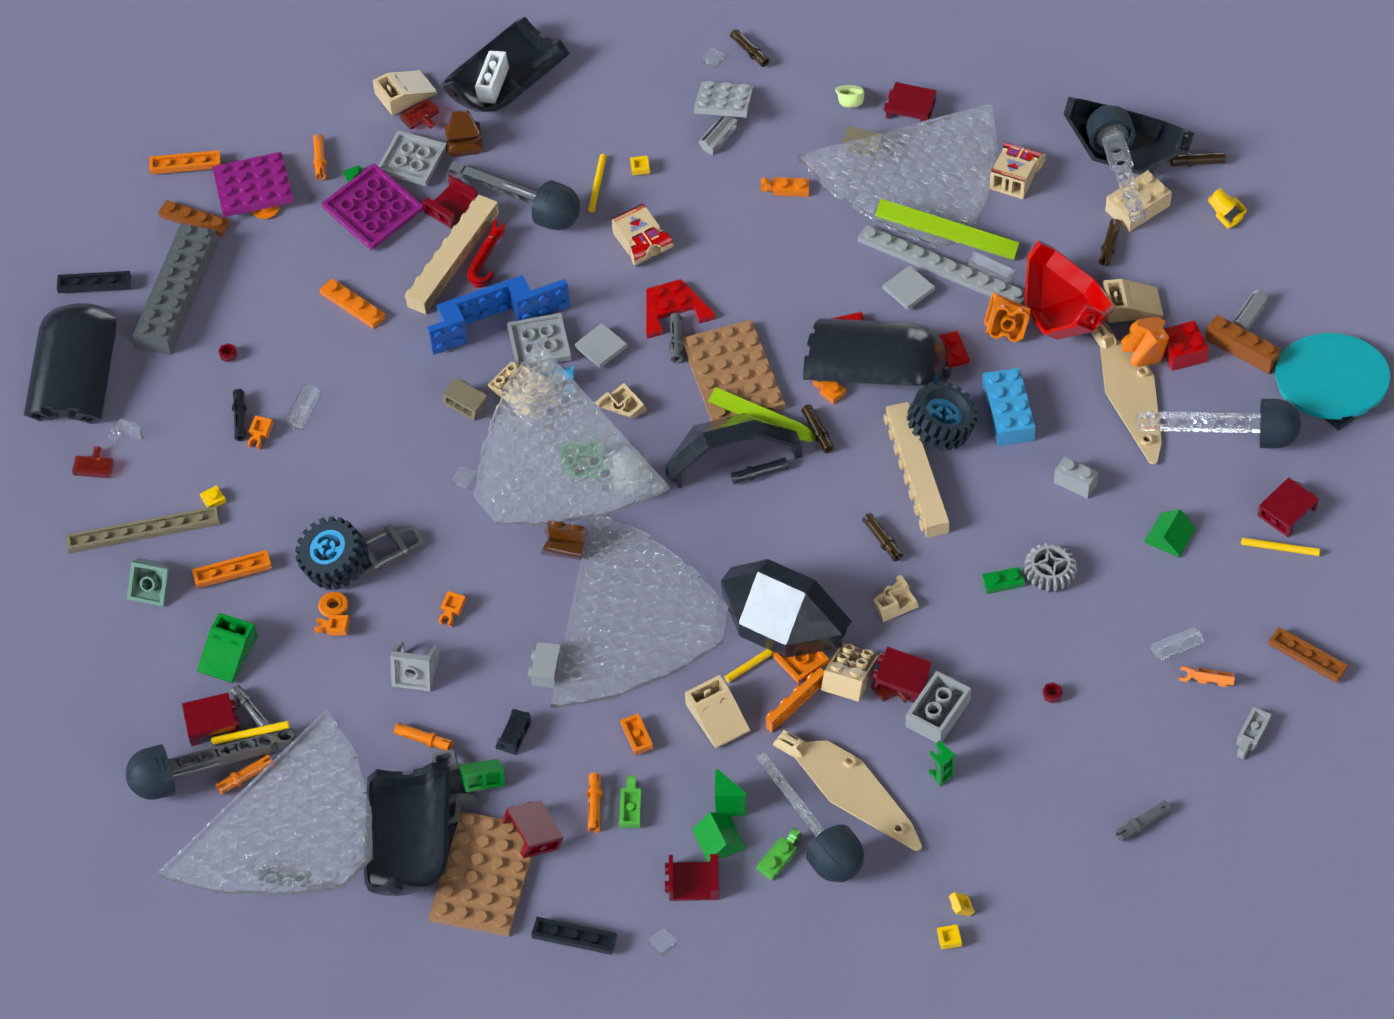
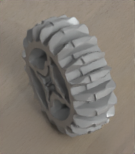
M1045 542L1044 547L1038 544L1036 549L1032 548L1030 553L1027 554L1024 562V573L1027 575L1028 581H1032L1033 586L1038 585L1039 590L1046 588L1047 592L1050 589L1056 592L1058 587L1063 590L1065 585L1069 586L1071 581L1074 580L1075 573L1077 572V562L1074 559L1073 553H1069L1068 548L1062 549L1061 544L1057 547L1054 542L1051 546H1048Z

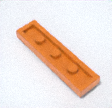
M220 150L149 157L150 175L206 170L221 164Z
M332 278L319 289L321 295L372 329L386 318L384 312Z
M267 550L195 568L192 569L196 588L198 589L270 570L272 566Z
M822 668L810 673L802 685L796 686L789 697H785L775 710L773 709L767 714L766 728L773 733L822 687L824 676Z

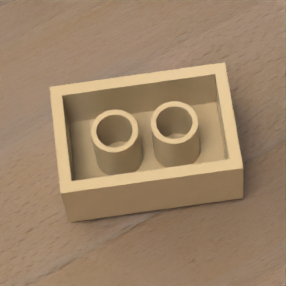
M1147 170L1108 195L1105 211L1114 219L1120 220L1121 225L1128 232H1131L1169 207L1172 192Z

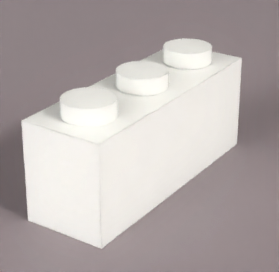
M488 52L475 85L478 102L496 103L509 69L506 52Z

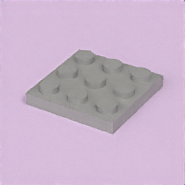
M701 82L694 105V113L746 118L753 95V86L747 84L736 85L728 82Z
M398 130L378 166L390 177L427 186L447 149V143Z
M561 313L507 323L516 364L525 368L572 360Z

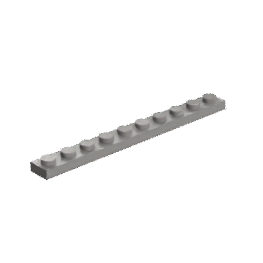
M866 225L858 236V242L984 295L991 297L994 292L1021 305L1024 304L1025 290L869 225Z

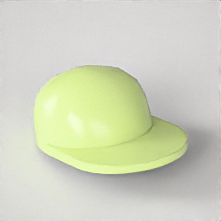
M843 85L835 88L838 94V101L843 107L855 108L863 104L864 90L862 87Z

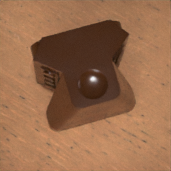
M468 110L452 112L450 123L445 126L448 154L452 157L479 154L483 150L480 122L473 120Z
M548 520L544 530L547 541L541 554L580 560L586 527Z

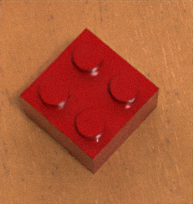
M1195 320L1163 328L1169 336L1164 356L1171 371L1207 362L1209 348Z

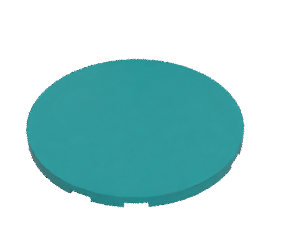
M1321 333L1301 338L1282 352L1276 364L1275 381L1282 397L1295 405V408L1299 411L1318 418L1342 419V417H1357L1365 414L1369 409L1381 403L1388 392L1390 370L1381 353L1367 342L1344 334Z

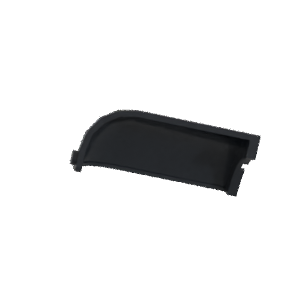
M522 17L513 22L442 81L441 87L454 101L472 111L496 112L509 105L570 53L561 40L549 37L542 38L539 35L540 31L526 17ZM488 52H506L509 69L496 103L478 102L475 85Z
M76 303L54 308L44 316L38 332L24 416L39 422L58 418L59 415H68V419L79 420L89 424L101 420L116 335V318L113 311L99 305Z
M820 318L813 325L814 333H810L807 346H810L809 356L804 358L803 380L921 386L928 385L929 382L933 381L935 384L938 381H943L944 383L951 375V369L948 367L946 347L939 335L928 327L915 323Z
M431 762L422 768L414 769L413 773L403 775L402 771L376 769L367 777L364 879L368 891L386 896L408 895L433 886L444 875L448 862L449 766Z

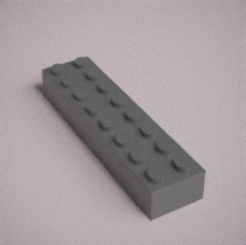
M180 224L132 336L136 349L171 355L218 245L215 229Z

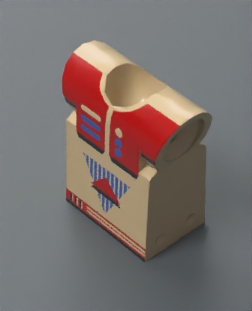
M1004 141L1003 151L991 170L989 189L1023 199L1035 173L1042 168L1046 154Z
M640 204L612 218L613 235L630 255L634 266L674 247L671 237L660 229V226L644 204Z

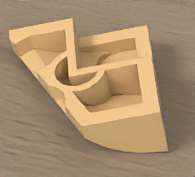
M625 383L620 385L611 394L605 393L595 402L598 407L628 418L638 417L648 411Z
M902 575L896 577L897 582L892 587L888 585L883 593L873 599L876 610L883 622L919 607L917 600L910 592L909 586Z

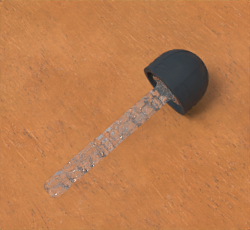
M1113 105L1101 106L1090 115L1087 121L1088 139L1091 148L1095 152L1107 156L1111 172L1116 174L1129 219L1137 223L1145 218V211L1131 170L1133 162L1128 150L1136 137L1134 125L1129 114L1123 108ZM1120 161H1125L1122 165H1116ZM1123 175H1127L1126 180H1124ZM1127 186H1133L1130 190H1124ZM1133 198L1137 199V200H1136L1135 202H1133V203H1129V202H1128L1130 199H1133ZM1136 211H1140V212H1141L1139 215H1136V216H1133V215H1132V214H1133L1134 212H1136Z
M1261 398L1260 414L1155 413L1143 411L1136 415L1135 425L1139 430L1154 431L1156 429L1159 431L1260 433V448H1282L1288 446L1297 438L1301 428V419L1297 409L1291 403L1282 399ZM1145 418L1148 419L1149 422L1143 424L1140 423L1139 420ZM1166 419L1168 422L1166 424H1161L1158 422V420ZM1180 419H1185L1187 423L1179 424L1177 421ZM1218 420H1224L1226 423L1224 425H1218L1215 422ZM1238 420H1242L1245 422V424L1239 426L1236 425L1235 422Z
M764 751L758 754L756 759L816 836L806 851V859L820 877L827 881L845 882L852 879L860 871L864 859L863 846L853 831L847 825L842 824L824 830Z

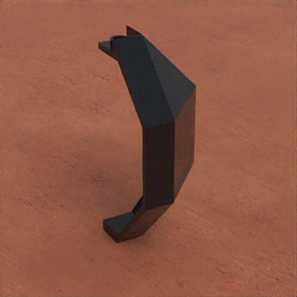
M1068 97L1064 116L1092 161L1141 175L1147 170L1150 171L1190 150L1194 132L1160 119L1124 109L1129 114L1136 132L1134 142L1129 148L1118 154H1099L1091 148L1086 126L1090 115L1099 107L1107 104L1077 97Z
M742 413L694 425L665 464L666 476L669 475L670 480L672 479L673 482H676L678 488H682L681 473L708 450L757 437L791 446L795 459L803 457L802 444L797 431Z
M770 559L731 567L721 579L722 595L740 637L786 658L842 647V638L845 636L847 628L852 621L816 580Z

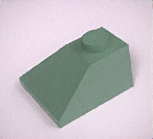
M144 558L132 561L127 599L163 607L165 605L169 568L158 561Z

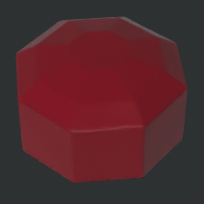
M229 343L221 345L218 350L221 360L225 362L233 361L237 356L235 346Z
M1052 682L1045 685L1042 694L1045 701L1055 703L1059 702L1063 691L1060 685Z

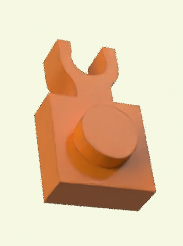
M813 380V385L821 388L820 394L832 404L846 394V389L838 382H819Z
M255 415L249 429L250 435H253L247 443L250 448H252L254 442H257V449H261L262 438L268 439L274 424L273 420Z
M447 591L440 607L444 613L440 615L438 622L443 624L445 619H449L447 624L449 627H452L454 622L453 616H460L467 598L463 595Z
M330 615L329 620L316 618L317 624L321 626H315L314 630L316 633H324L326 631L328 636L347 635L350 618L348 615Z

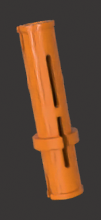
M318 134L313 136L315 178L320 180L319 175H321V180H325L327 177L325 169L327 167V160L325 159L324 136L320 134V140H318Z
M397 722V725H395V735L426 744L429 748L435 747L443 751L452 749L453 740L440 737L437 733L425 732Z
M267 754L236 773L232 772L228 778L215 784L217 790H220L219 793L223 795L236 786L239 788L243 782L274 766L272 759H269L270 756Z
M593 772L588 775L589 788L586 793L588 797L587 830L590 832L592 828V833H596L601 829L600 799L603 796V792L601 790V774L599 773L597 777V773Z

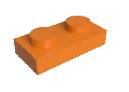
M639 713L620 720L622 729L635 756L654 749Z

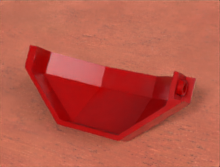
M1041 241L1036 242L1027 258L1024 306L1030 308V316L1044 335L1056 340L1096 330L1111 315L1116 307L1095 278L1054 247Z

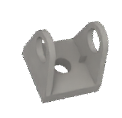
M399 641L390 655L392 687L431 691L439 660V646L434 645L428 655L404 653L405 644L403 641ZM407 669H411L415 671V673H410L407 671Z

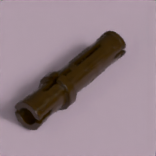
M734 29L731 32L730 37L748 53L752 60H755L761 67H766L769 64L770 59L738 29Z
M1187 152V154L1171 159L1170 163L1171 166L1187 165V167L1199 164H1225L1226 154L1225 152L1200 154Z
M1111 219L1109 222L1105 242L1101 246L1102 253L1099 264L1105 266V261H1107L1106 266H1109L1112 255L1115 253V243L1121 226V221L1115 219V223L1114 219Z
M810 404L803 406L801 412L811 427L815 440L819 442L824 453H831L835 446L829 438V432L822 426L813 406Z
M872 513L866 514L865 516L868 520L863 517L862 522L869 528L881 544L880 547L890 555L894 562L899 561L900 558L897 555L902 558L903 553L896 546L895 540L889 537Z

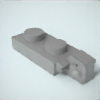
M1253 706L1237 737L1236 745H1239L1237 757L1244 759L1248 750L1253 751L1257 747L1271 720L1272 714Z

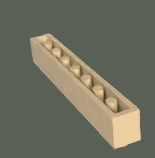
M478 195L470 203L469 209L466 213L462 214L458 224L454 225L448 238L443 240L440 249L435 251L432 260L425 265L421 275L417 276L411 289L406 291L405 299L408 308L425 315L428 313L499 214L497 201Z
M905 402L886 406V414L883 415L884 423L886 426L889 425V438L894 440L895 455H899L900 470H904L905 485H909V497L911 501L914 500L915 515L920 517V530L925 532L926 538L949 533V520L923 444L919 440L920 436H914L912 433L914 428L909 429L908 426L910 422L907 421L909 403Z

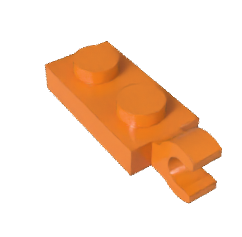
M774 177V181L768 178H761V192L773 191V196L809 197V178Z
M1186 665L1181 666V670H1185L1188 673L1187 676H1179V680L1182 682L1194 678L1202 684L1216 682L1217 685L1222 687L1234 685L1235 673L1198 667L1190 668Z

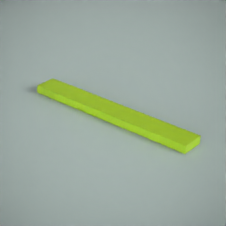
M881 198L875 213L876 217L1014 260L1019 245L1017 241Z

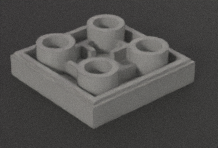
M909 265L883 284V290L909 310L935 291V286Z
M601 323L576 342L575 348L601 368L625 350L627 343Z

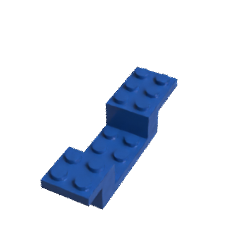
M521 275L437 304L439 323L427 327L433 355L468 343L465 325L483 318L485 319L512 309L517 321L546 316L570 307L568 283L566 279L530 290L524 276Z

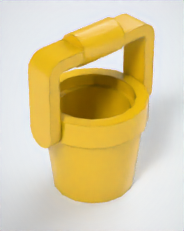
M1221 188L1217 189L1207 199L1216 211V217L1228 229L1237 225L1247 211L1246 207L1235 196L1231 197ZM1236 205L1241 212L1230 223L1224 216Z

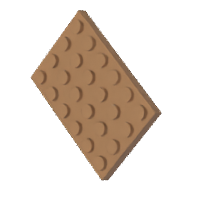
M752 320L682 338L684 352L711 421L738 415L708 402L715 387L771 411L785 409V402Z
M461 811L460 820L458 821L448 853L446 870L440 879L430 911V922L510 936L532 857L523 859L520 851L524 841L512 822L502 824V819Z

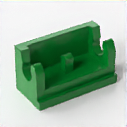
M939 740L935 743L937 755L930 751L931 758L935 760L936 773L929 769V774L937 781V785L941 787L954 775L955 753Z
M498 759L459 765V771L462 774L460 782L465 792L505 786L504 767Z

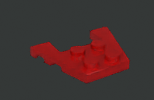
M682 279L646 289L647 339L662 335L663 330L658 319L669 317L673 313L694 310L699 324L715 320V314Z

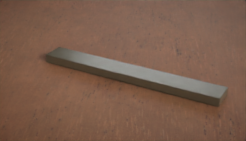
M208 507L66 534L68 553L220 525L218 507Z

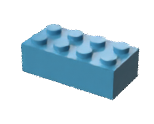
M1020 368L983 373L982 389L997 446L1034 441L1036 427Z

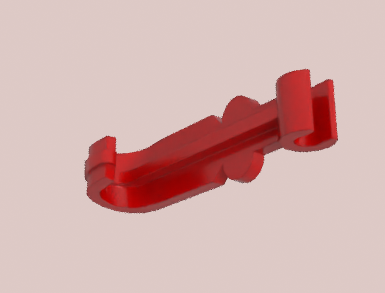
M498 220L493 222L490 233L468 268L467 278L474 287H485L493 278L492 271L483 278L477 275L499 238L504 236L505 223L498 228Z

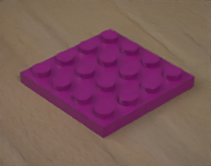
M282 152L212 167L223 217L294 202Z
M375 163L321 203L322 208L370 251L423 211V205Z

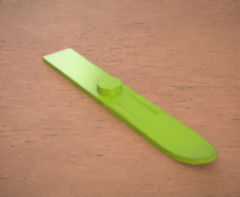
M715 387L708 402L733 413H746L797 431L800 441L812 442L814 439L812 431L807 426Z

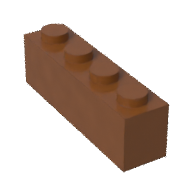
M1218 314L1207 326L1206 341L1267 374H1270L1276 367L1281 354V348Z

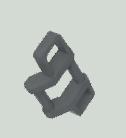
M388 524L384 526V529L365 538L364 540L367 542V545H370L388 535L398 549L376 560L367 546L369 555L365 557L368 559L371 567L363 573L358 572L356 574L357 580L380 570V567L400 556L405 557L410 552L423 547L424 541L414 526H410L396 531ZM413 533L418 543L407 548L400 536Z
M450 749L432 755V762L438 763L440 759L452 757L453 764L447 765L450 767V777L455 775L462 776L459 771L460 763H458L454 750ZM475 791L467 792V794L457 793L449 795V807L455 806V815L449 817V825L458 823L460 820L462 805L473 806L478 803Z

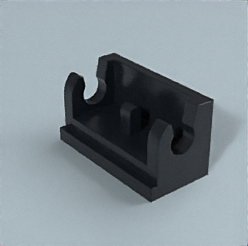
M512 709L509 721L501 737L497 740L496 749L517 755L531 725L529 712Z

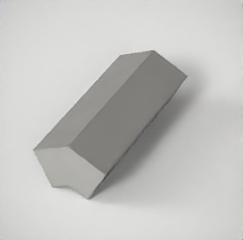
M720 116L698 141L702 149L714 155L737 128V119L732 116Z
M1260 289L1252 292L1232 323L1248 331L1266 306L1268 297Z

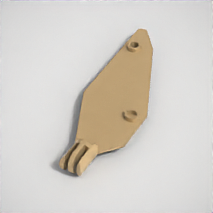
M1104 322L1096 330L1092 331L1091 334L1100 347L1105 393L1148 462L1156 464L1162 440L1154 375L1148 365L1134 367L1131 364L1130 358L1133 353L1122 351L1121 341L1116 339L1108 324Z
M785 729L774 741V747L798 761L829 802L912 850H921L922 845L913 824L861 759L828 740L805 742Z

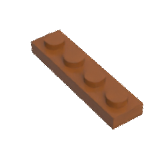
M169 200L165 201L158 212L160 218L179 224L215 229L216 236L223 237L231 225L228 219Z
M1280 627L1277 628L1268 641V645L1335 683H1338L1348 668L1347 664Z

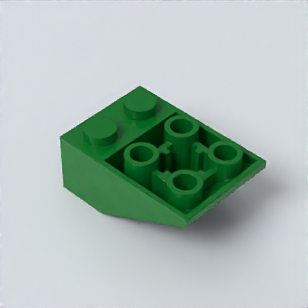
M219 613L210 628L197 672L233 683L258 637L255 624Z

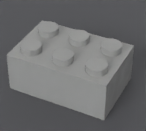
M936 671L907 712L906 727L935 743L939 740L943 742L971 701V688Z

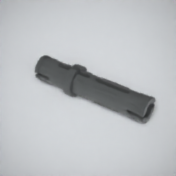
M679 313L670 315L671 341L669 342V348L671 349V361L673 363H680L683 360L682 316Z
M235 685L231 688L230 694L239 703L240 709L245 710L258 727L272 724L255 705L253 698L250 695L248 696L240 685Z
M1162 801L1139 817L1131 818L1126 825L1116 829V837L1121 836L1118 840L1122 842L1134 833H1140L1142 828L1171 812L1170 805L1165 807L1168 802Z

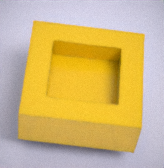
M648 155L630 157L632 176L650 174Z
M217 485L200 493V497L207 508L218 507L226 503V499Z
M954 892L949 896L952 909L956 914L969 917L975 913L967 894Z
M957 924L937 928L941 950L962 947Z

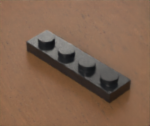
M130 271L58 275L57 279L58 293L128 290L131 288Z
M536 917L531 937L532 939L612 955L617 940V933Z

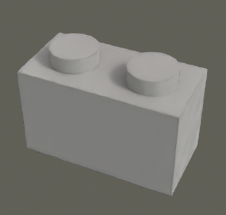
M1064 456L1055 469L1054 483L1088 499L1097 486L1098 472Z
M537 642L536 650L533 649L531 654L533 665L528 668V678H531L532 686L556 687L562 656L560 644Z

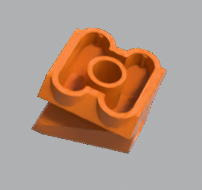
M993 292L984 319V324L987 327L985 334H989L995 339L1006 337L1012 342L1023 340L1030 317V308Z
M1158 316L1138 319L1130 326V333L1121 341L1122 351L1133 353L1130 362L1134 367L1158 364L1163 358L1169 336L1163 329L1166 321Z

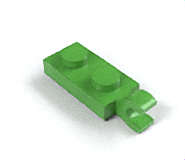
M627 775V788H621L620 828H640L641 788H636L635 775Z
M793 828L786 840L780 837L756 865V870L773 881L796 854L797 847L795 845L801 839V836H799L801 832Z

